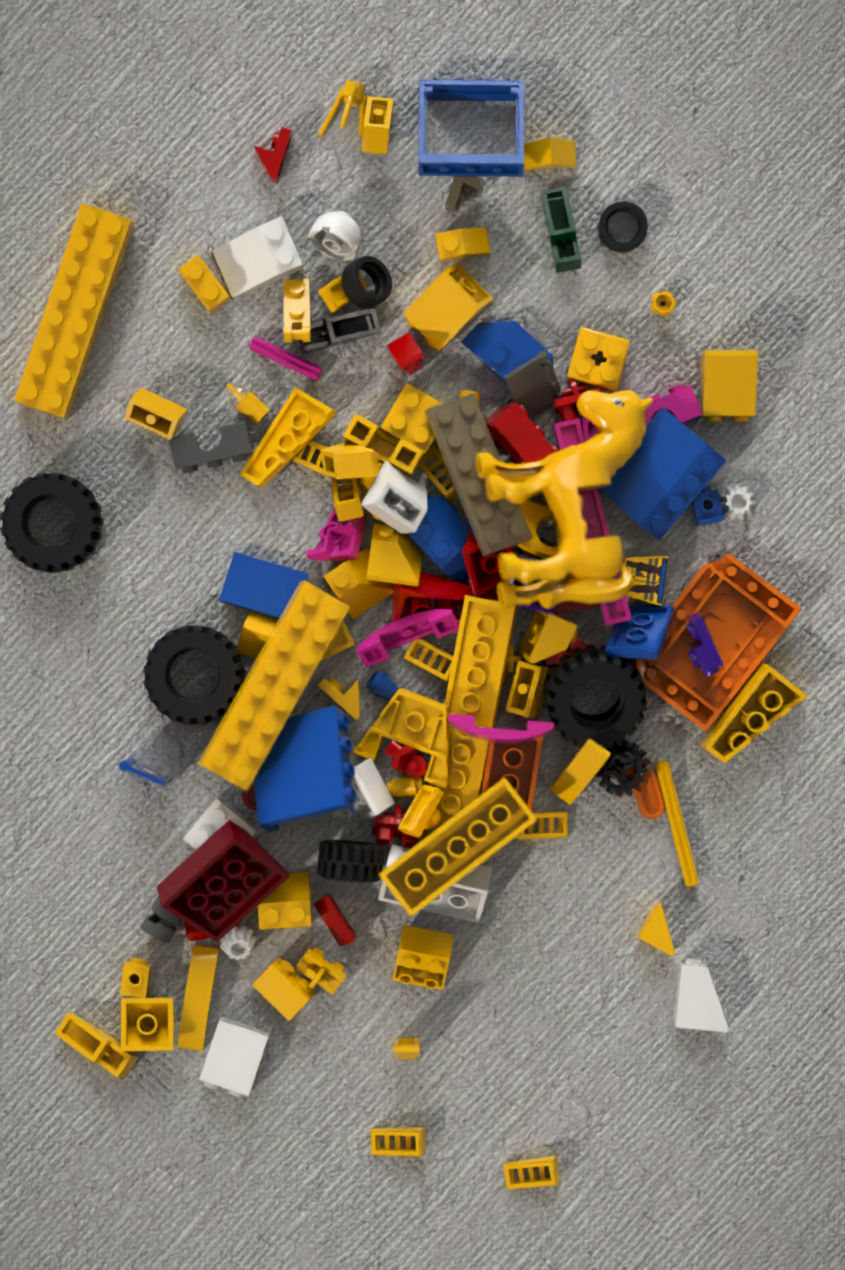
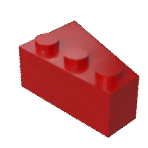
M516 402L499 407L485 419L489 432L497 440L494 442L495 446L499 450L504 447L513 458L511 460L513 464L542 461L552 453L559 451L554 445H550L544 438V431L538 425L533 424L528 418L529 413L525 407Z

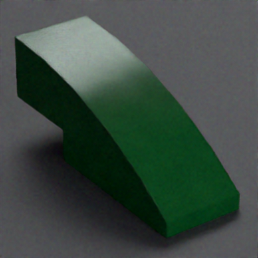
M566 186L540 190L556 273L581 269V255Z

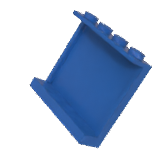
M331 706L288 717L254 777L258 825L268 832L279 830V824L343 808L356 812L355 802H357V793L353 787L352 777L355 776V770L350 760L352 744L348 738L347 731L350 722L347 714L338 707Z

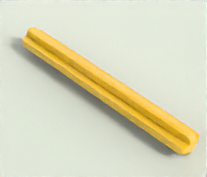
M667 760L655 763V768L684 882L687 887L699 884V879L670 765Z

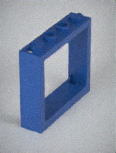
M433 78V80H420L418 176L523 177L524 81H511V79L505 81H491L489 79L464 80L461 78L453 80H438L436 78ZM427 100L515 101V154L427 153Z

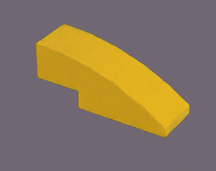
M588 739L558 775L549 791L571 805L596 775L611 753L591 739Z
M68 1012L55 1032L57 1036L90 1061L98 1063L117 1078H126L139 1058L132 1051H121V1043L72 1012Z

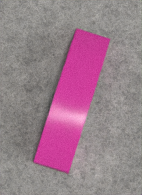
M452 609L418 612L393 621L366 638L356 648V651L367 668L389 659V651L432 633H435L438 639L459 630L460 623Z
M449 714L447 722L455 729L471 737L497 743L525 742L545 736L554 729V723L527 721L526 731L475 727V716Z

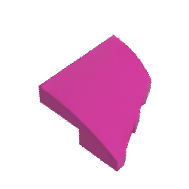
M334 509L328 518L327 524L318 534L321 540L314 550L308 549L306 557L310 560L342 561L358 558L367 514L364 513V516L360 518L339 521Z

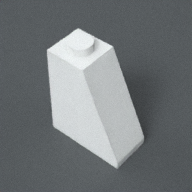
M687 958L686 963L679 962L674 1026L677 1028L728 1033V1025L708 967L702 964V960Z

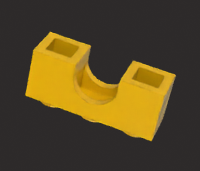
M358 414L354 415L343 434L344 442L347 441L375 450L379 462L383 464L385 461L390 462L412 479L425 458L423 450L403 439L399 441L381 431L378 425Z

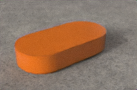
M649 769L651 774H645L644 776L648 783L644 784L641 782L639 784L641 787L640 792L635 789L633 790L641 814L646 818L656 819L663 814L665 802L657 775Z

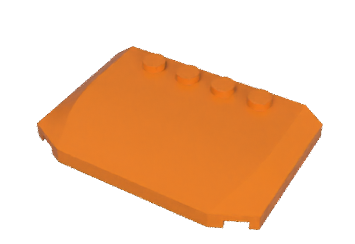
M730 553L703 565L672 605L674 606V617L658 659L637 658L636 669L639 670L644 685L705 732L717 720L802 610L800 606ZM696 612L703 618L724 664L719 667V672L705 677L700 668L696 670L687 652L691 651L689 644L694 642L686 627V624L690 623L687 616Z

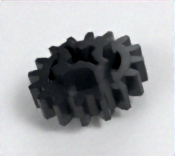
M626 740L622 742L621 746V744L615 741L613 742V748L605 749L611 754L595 777L602 779L599 785L603 788L607 787L606 792L610 794L615 792V795L618 797H622L624 792L626 795L632 796V789L640 792L641 787L639 784L641 782L644 784L648 783L644 776L645 774H651V771L646 768L651 763V760L644 758L647 752L643 749L639 750L640 746L636 743L630 745V742ZM625 752L632 753L635 756V759H628V756L625 754ZM617 778L618 782H620V785L614 784L610 779Z

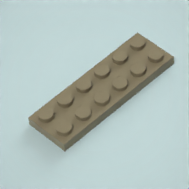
M474 393L428 408L425 411L426 417L483 557L531 540L533 537L519 503L513 504L504 498L499 501H490L486 491V478L481 479L478 476L475 464L477 452H489L496 460L502 461Z

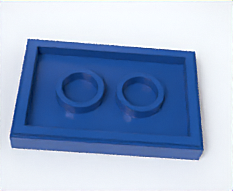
M234 552L219 602L279 619L298 584L301 581H307L309 574Z
M628 604L632 620L615 624L605 648L606 657L658 659L674 617V606Z

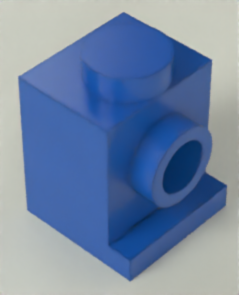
M711 486L704 487L692 502L696 526L725 520L718 490L712 491ZM705 500L712 502L710 510H706L703 507Z

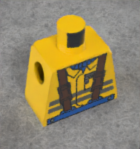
M668 556L624 558L623 563L634 578V584L626 594V597L662 606Z

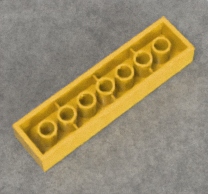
M81 203L14 399L17 403L68 420L134 227L131 219Z
M301 581L298 584L198 761V765L240 789L248 790L350 606L307 581Z

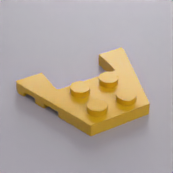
M400 688L380 713L373 726L366 732L362 741L355 747L353 753L375 761L378 758L384 737L406 744L432 755L424 781L447 788L449 786V723H447L449 705Z

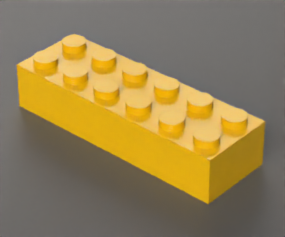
M503 777L378 875L410 917H412L537 819L507 779Z

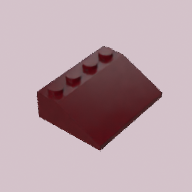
M228 820L157 886L161 907L215 942H218L287 880L290 875L247 831L231 820Z

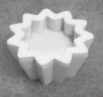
M735 484L733 488L726 487L725 493L719 495L722 500L721 508L724 509L723 515H729L732 521L737 517L740 520H744L745 515L752 514L751 508L756 505L752 501L754 494L748 492L747 486L740 488L738 484Z
M245 925L235 926L220 939L222 942L220 948L230 959L235 958L238 961L240 958L245 959L247 955L251 954L255 948L254 943L257 938L252 935V929L246 930Z

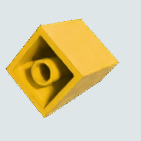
M456 263L442 271L403 315L407 318L406 322L414 330H418L425 337V342L431 348L440 351L453 341L494 298L459 263Z
M758 350L705 351L700 356V409L702 411L700 418H707V423H721L723 418H733L734 423L749 422V418L755 416Z

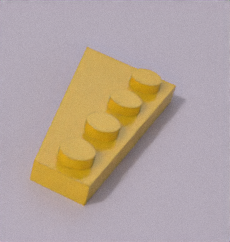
M295 387L240 475L263 489L337 412Z

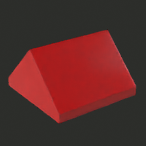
M470 532L462 553L473 595L478 597L497 587L498 583L509 581L502 579L499 568L500 554L509 553L514 555L513 548L509 547L483 557L474 532Z

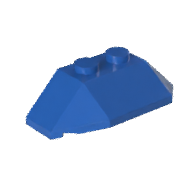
M516 321L478 323L460 342L505 385H507L504 378L505 375L537 356L540 351L547 352L548 359L553 367V355Z
M427 496V512L416 532L406 534L452 581L465 584L469 580L462 550L470 532H473L471 525L443 496Z

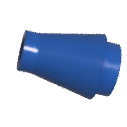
M379 670L372 675L366 684V687L370 690L369 693L388 702L399 689L385 672L381 673Z

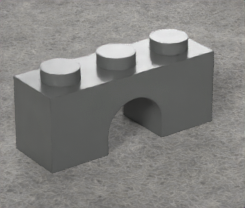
M246 422L219 427L221 443L216 449L211 451H205L199 447L197 436L194 433L170 439L169 443L175 469L177 471L182 470L183 474L198 471L197 467L207 465L208 468L222 466L224 460L233 459V463L249 460L248 455L253 454Z

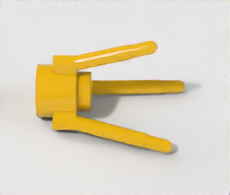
M347 80L344 88H340L338 97L318 133L319 137L324 135L342 100L346 106L340 127H345L351 106L357 107L359 103V135L362 136L365 104L368 97L364 94L365 86L363 84Z

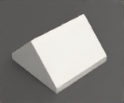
M371 758L353 766L355 770V776L352 777L353 787L357 793L355 807L362 820L374 817L395 804Z

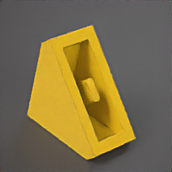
M549 137L524 144L525 171L576 167L575 140Z
M656 902L653 904L636 935L670 956L676 955L662 904Z

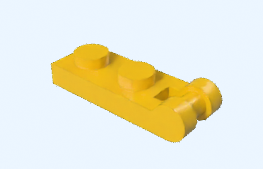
M309 279L283 280L284 343H292L293 340L311 342Z

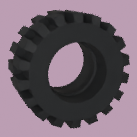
M324 840L319 843L317 875L326 879L346 882L372 883L380 881L382 879L378 874L383 870L384 847L379 844L361 841Z

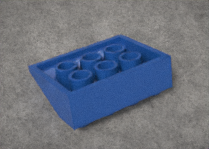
M664 407L659 410L646 426L647 431L642 438L641 447L611 477V485L598 489L658 541L661 540L727 461Z

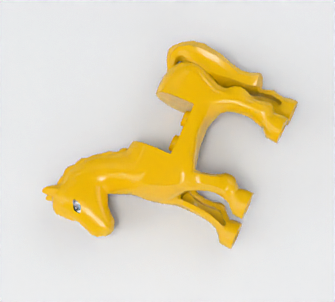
M593 390L584 392L579 397L576 407L582 416L595 425L599 433L585 443L569 446L554 452L542 461L527 464H507L496 460L489 452L476 453V470L479 478H486V491L489 500L499 501L504 498L516 504L524 502L534 494L543 491L558 537V553L547 560L533 562L519 559L512 553L500 554L499 568L502 579L512 580L518 578L522 583L526 584L542 579L535 584L520 587L508 581L498 583L497 594L502 608H509L517 604L530 605L538 600L542 607L546 609L552 608L563 601H576L587 604L607 603L621 599L634 584V578L622 561L623 547L620 536L585 540L587 524L585 520H582L581 509L583 508V500L581 494L577 492L611 485V477L616 474V470L624 466L634 455L635 451L641 447L642 438L647 431L645 410L652 404L654 400L652 397L640 399L632 390L619 391L612 394ZM619 572V578H613Z

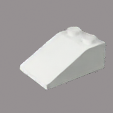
M282 216L262 224L212 250L232 299L304 269Z

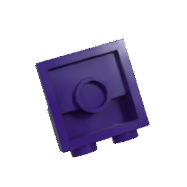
M696 612L687 616L690 623L686 624V627L692 639H694V642L689 644L691 651L687 652L696 670L700 668L705 677L719 672V667L724 664L703 618Z

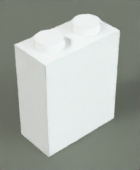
M221 1017L199 1080L204 1081V1085L212 1089H218L219 1087L228 1089V1093L236 1097L243 1098V1095L249 1096L270 1033Z

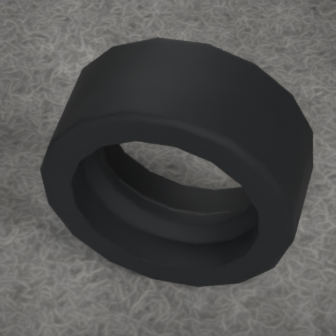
M627 201L615 202L608 206L601 214L598 223V234L602 243L610 250L619 253L630 252L639 247L645 239L648 230L647 217L643 210L636 204ZM618 212L630 213L638 223L636 236L628 242L616 241L608 232L607 225L609 219Z
M363 256L344 268L341 277L342 287L345 295L356 306L365 309L372 308L384 302L390 296L392 278L386 266L377 258ZM359 269L368 273L375 285V295H371L362 287L359 280Z

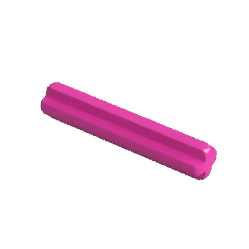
M254 337L250 343V350L313 380H318L322 373L320 366L258 337Z

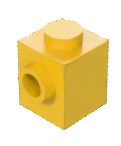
M135 957L131 958V961H126L123 966L120 995L146 998L149 993L152 964H147L146 959Z

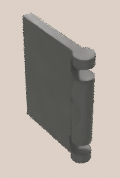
M540 351L537 356L504 376L513 401L525 407L529 413V419L554 405V400L563 398L562 392H560V385L546 351Z

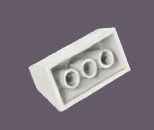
M391 844L386 867L410 850V848ZM479 864L421 910L479 923L489 889L492 867ZM382 881L378 900L401 905L384 881Z

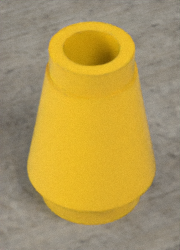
M406 775L389 781L386 785L392 797H415L422 784H425L424 776L412 778Z

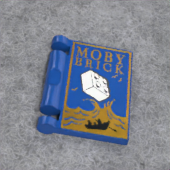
M128 758L119 763L121 771L128 770L162 786H166L172 780V778L136 763L133 758Z

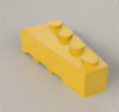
M761 662L698 745L717 760L726 763L750 744L760 733H764L770 728V725L780 717L785 716L795 705L805 700L808 696L771 666Z

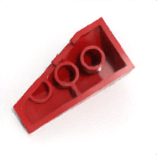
M420 572L418 586L394 583L391 622L411 614L435 609H452L457 620H460L465 595L474 596L472 588L466 584ZM490 591L478 596L499 601L498 594Z

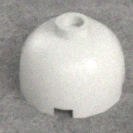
M344 211L322 214L317 218L308 234V239L312 238L311 245L317 251L333 259L336 257L335 254L344 256L343 261L354 259L361 244V231L358 224L352 219L350 214Z

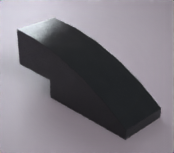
M373 307L311 323V342L299 340L302 354L381 333L376 309Z

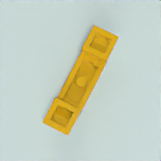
M197 944L193 946L177 1047L199 1051L204 1050L209 1008L220 948Z

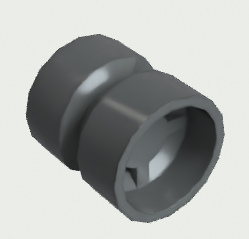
M157 896L151 907L153 913L146 916L140 928L154 938L170 943L177 931L175 925L180 924L182 920L161 907L159 896Z

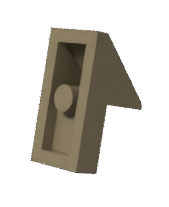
M454 176L445 209L455 211L457 205L462 206L466 191L462 190L463 187L483 193V187L477 176Z

